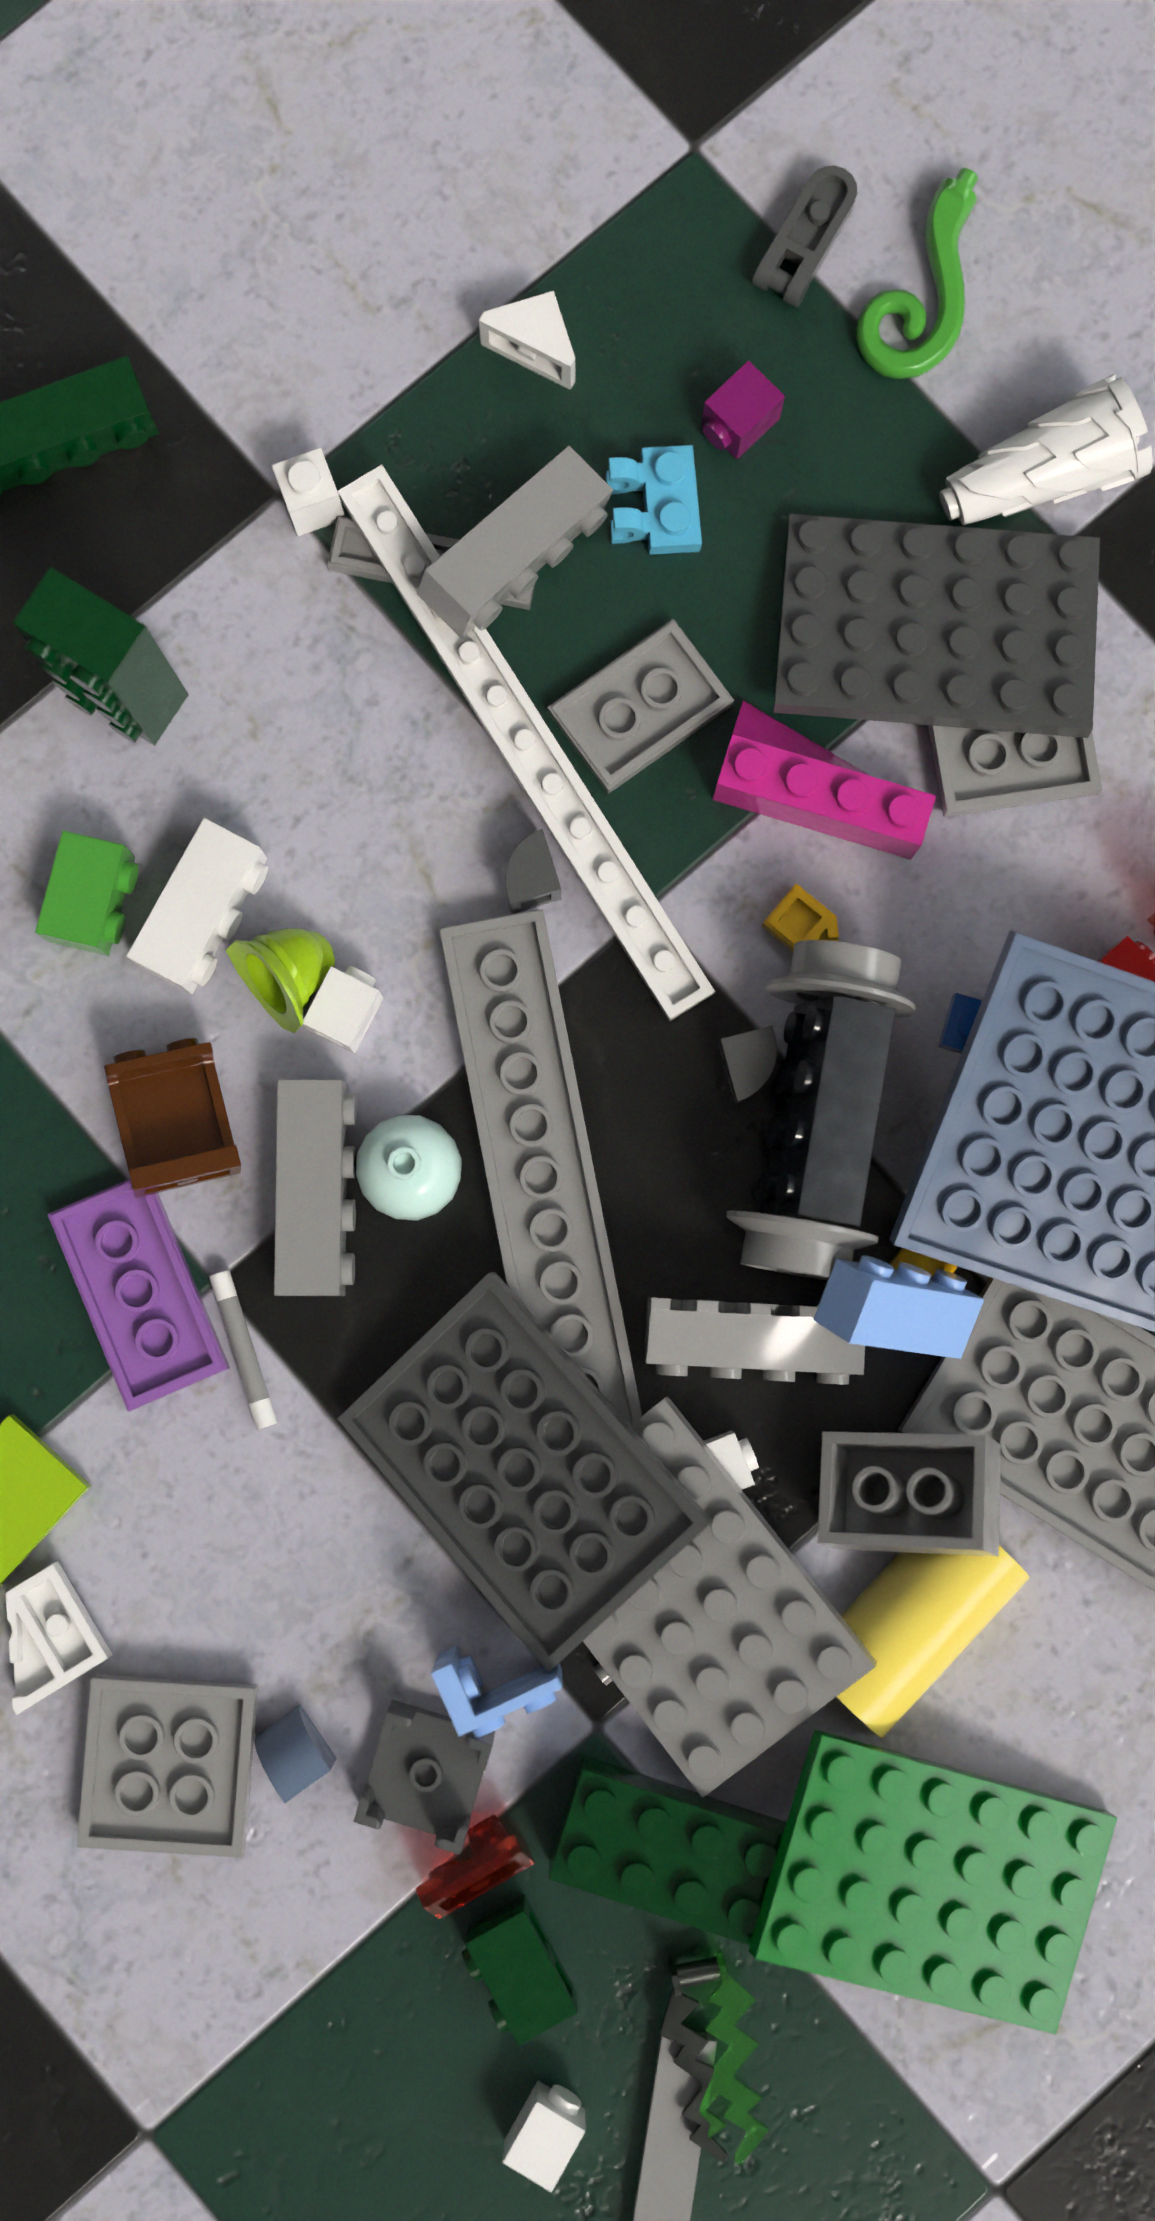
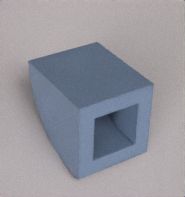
M298 1705L256 1735L254 1739L261 1765L284 1803L331 1771L337 1759L301 1705Z

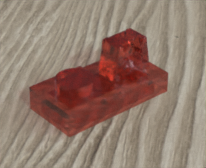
M495 1814L468 1829L467 1834L474 1856L468 1861L463 1860L459 1863L453 1860L439 1865L428 1874L429 1880L415 1888L423 1909L441 1919L535 1864L528 1846L514 1834L511 1835L501 1819Z

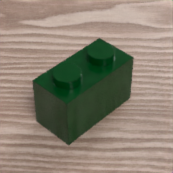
M525 1895L467 1928L466 1949L462 1950L465 1965L475 1982L484 1980L493 1997L488 2001V2005L496 2025L502 2033L510 2030L518 2046L578 2013L577 1992Z

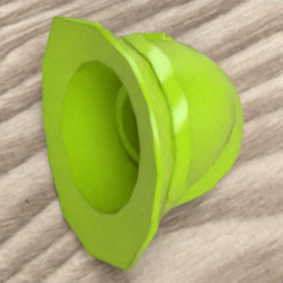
M284 928L270 931L266 935H257L251 941L235 940L225 950L237 973L267 1013L281 1028L292 1033L297 1032L304 1024L303 1010L307 1007L309 997L321 987L330 967H334L335 964L333 949L327 939L318 932L299 928Z

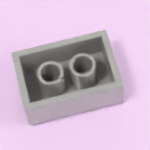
M823 1432L818 1543L844 1550L999 1557L1001 1444L987 1435Z

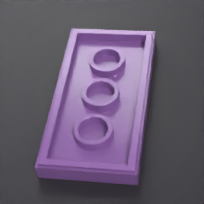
M128 1179L48 1214L127 1411L137 1409L230 1368L158 1193L135 1198L131 1179Z

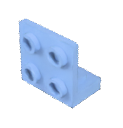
M457 1645L437 1654L431 1671V1675L459 1737L470 1731H473L475 1737L489 1734L506 1723L504 1715L521 1707H524L526 1713L542 1709L557 1699L554 1692L563 1687L562 1668L559 1663L549 1672L544 1666H541L481 1694L480 1687L484 1686L477 1665L471 1655L462 1658Z

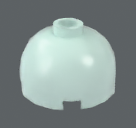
M398 1115L380 1122L365 1136L356 1157V1178L363 1196L377 1211L395 1219L418 1221L437 1214L453 1199L461 1180L462 1159L455 1140L440 1124L419 1115Z

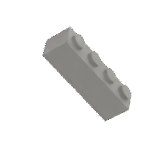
M568 446L425 569L417 595L461 639L475 626L480 631L484 630L501 613L503 607L500 604L511 594L516 599L522 597L538 579L539 576L536 574L538 570L546 563L552 568L558 565L573 548L574 544L571 542L581 532L588 537L602 525L608 516L604 508L613 489Z
M277 1080L274 1296H345L346 1285H354L355 1255L354 1253H346V1231H355L356 1224L355 1200L347 1199V1178H355L356 1148L355 1146H347V1125H356L357 1098L356 1093H348V1085L343 1080Z

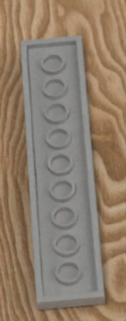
M540 909L441 928L439 930L507 1286L631 1426L642 1417L544 911Z

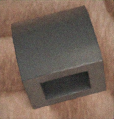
M543 829L535 831L524 838L516 846L508 860L505 872V886L512 914L562 899L561 886Z
M773 1026L720 1039L717 1048L733 1106L741 1104L754 1096L770 1077L777 1058V1042Z

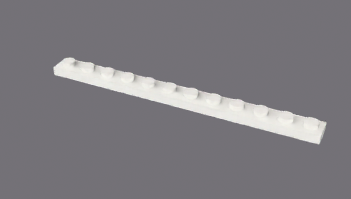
M381 464L338 490L341 502L669 1022L713 995L715 990L486 628L480 631L475 626L461 639L417 595L425 569L440 556L383 465Z

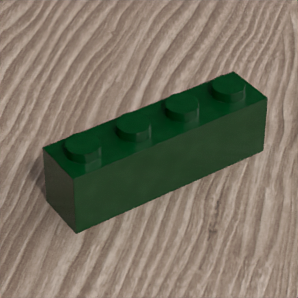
M128 356L0 402V496L3 491L22 484L35 485L44 482L51 476V473L70 466L84 467L97 461L100 455L116 449L139 447L149 437L159 434L139 379Z

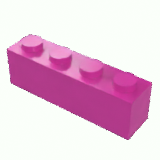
M745 701L742 702L713 796V800L910 860L922 846L936 795L867 774Z

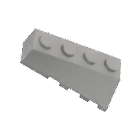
M647 1298L644 1362L646 1364H656L655 1374L688 1376V1366L709 1367V1377L741 1379L742 1369L763 1370V1380L795 1382V1373L797 1371L816 1372V1383L849 1385V1374L864 1375L865 1345L848 1343L813 1321L818 1308L814 1306Z

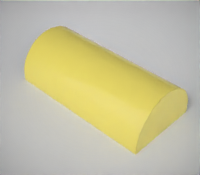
M1000 1545L999 1557L899 1552L841 1615L877 1663L875 1668L836 1697L882 1739L1030 1578L1029 1575Z

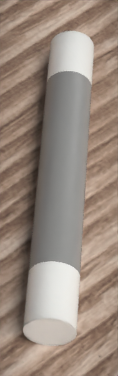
M230 1270L211 1275L209 1279L256 1429L276 1424L275 1413Z

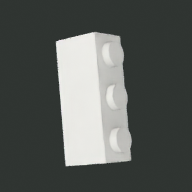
M203 818L126 957L137 966L190 994H193L197 985L204 986L216 968L217 958L213 956L223 938L230 940L241 923L243 913L239 909L248 893L256 894L267 876L268 866L264 864L268 858L261 848Z

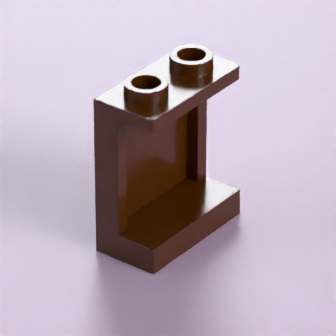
M197 1038L182 1039L168 1044L166 1052L146 1056L145 1050H132L114 1056V1063L104 1066L135 1198L240 1174L241 1162L237 1146L234 1145L215 1068L211 1042L199 1044Z

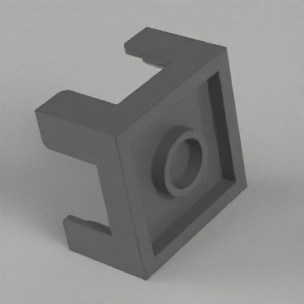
M392 1699L385 1714L379 1734L378 1746L353 1822L374 1829H381L385 1819L436 1835L435 1847L461 1855L472 1810L493 1746L495 1731L481 1737H475L473 1731H470L459 1737L450 1717Z

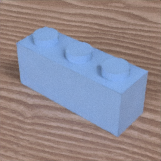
M862 1256L860 1263L836 1259L813 1321L851 1344L961 1359L984 1299L965 1289L967 1280L945 1270L936 1269L934 1276H932L929 1272L917 1266L903 1262L899 1264L898 1269H894L890 1264L869 1256Z

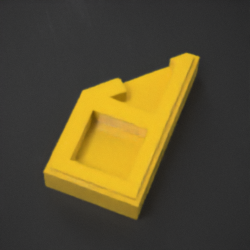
M798 884L791 888L761 926L792 952L794 944L800 941H838L839 938L837 916Z

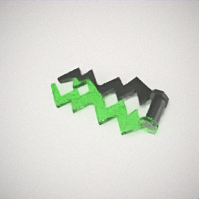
M723 1952L715 1954V1957L677 1965L676 1963H670L668 1966L672 1989L659 2035L682 2044L673 2059V2063L701 2082V2087L681 2112L682 2116L698 2123L697 2127L690 2134L689 2140L722 2162L727 2161V2152L712 2137V2135L727 2126L726 2122L707 2109L720 2094L731 2101L724 2111L723 2117L747 2131L734 2154L735 2163L741 2165L769 2131L766 2125L747 2113L762 2099V2095L734 2078L736 2070L759 2045L757 2040L734 2025L756 1999L727 1972ZM721 1980V1985L710 1995L708 2001L723 2008L707 2024L705 2030L729 2047L716 2064L712 2066L696 2058L708 2044V2038L682 2023L699 2002L681 1993V1988Z

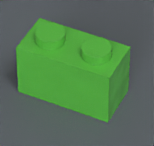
M62 830L35 933L50 943L109 956L112 944H118L123 936L125 914L121 913L125 895L126 893L131 894L137 883L139 866L137 863H134L135 856L125 845Z

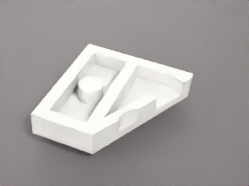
M58 1561L5 1593L7 1620L10 1622L12 1630L8 1644L9 1661L14 1663L15 1696L12 1697V1708L16 1715L113 1655Z

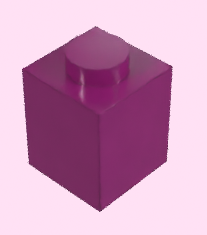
M748 360L704 402L701 421L703 432L714 447L721 451L726 449L738 459L780 419L785 395Z

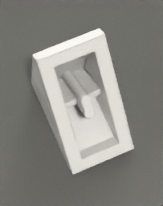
M554 291L482 313L479 319L482 346L571 390L575 383V355Z

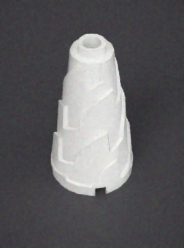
M1113 374L1066 398L1067 403L1029 422V428L983 451L978 455L979 459L947 477L945 480L946 488L939 491V496L948 519L951 521L958 518L963 525L1001 513H1003L1004 517L1052 500L1056 504L1099 488L1105 491L1150 474L1153 464L1152 447L1150 445L1139 451L1137 448L1139 436L1148 433L1147 426L1139 405L1123 378L1120 377L1115 380L1116 374Z

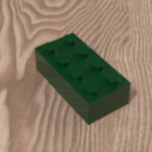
M51 567L13 622V625L27 640L23 648L40 660L37 665L53 677L51 682L67 694L65 699L90 716L97 710L101 715L110 720L108 725L114 731L133 743H136L138 738L141 737L155 746L189 695L144 624Z
M582 1755L550 1856L548 1879L750 1946L786 1821L707 1795L702 1798L698 1792Z

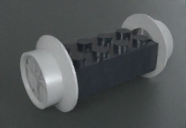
M827 940L800 941L794 944L789 975L766 982L765 991L797 1005L794 1006V1011L788 1015L784 1026L783 1037L785 1043H788L785 1064L780 1066L775 1079V1093L779 1096L776 1117L771 1119L766 1132V1146L770 1149L767 1170L761 1173L757 1185V1199L761 1202L760 1212L727 1211L726 1218L746 1231L740 1264L828 1281L836 1259L852 1261L854 1250L878 1243L879 1237L838 1226H860L894 1018L909 1017L916 1013L915 1003L897 992L902 963L899 957L876 948L846 942Z

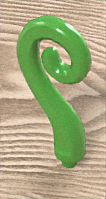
M962 168L955 179H944L938 187L928 209L925 222V243L938 299V316L928 338L918 347L902 351L890 347L880 337V322L884 316L892 313L898 314L903 318V335L906 339L915 340L922 334L926 326L927 314L920 300L909 291L900 289L881 291L868 301L859 315L856 327L858 349L865 362L875 372L884 377L900 380L915 378L925 374L946 358L960 335L964 322L965 287L959 257L958 240L962 228L977 202V197L972 189L978 181V176L971 169Z

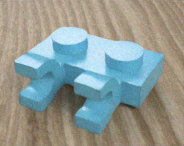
M693 445L642 448L640 463L630 458H609V471H606L605 477L606 483L613 489L612 494L643 491L645 512L635 508H613V520L610 521L611 544L648 540L649 555L700 552L702 538Z

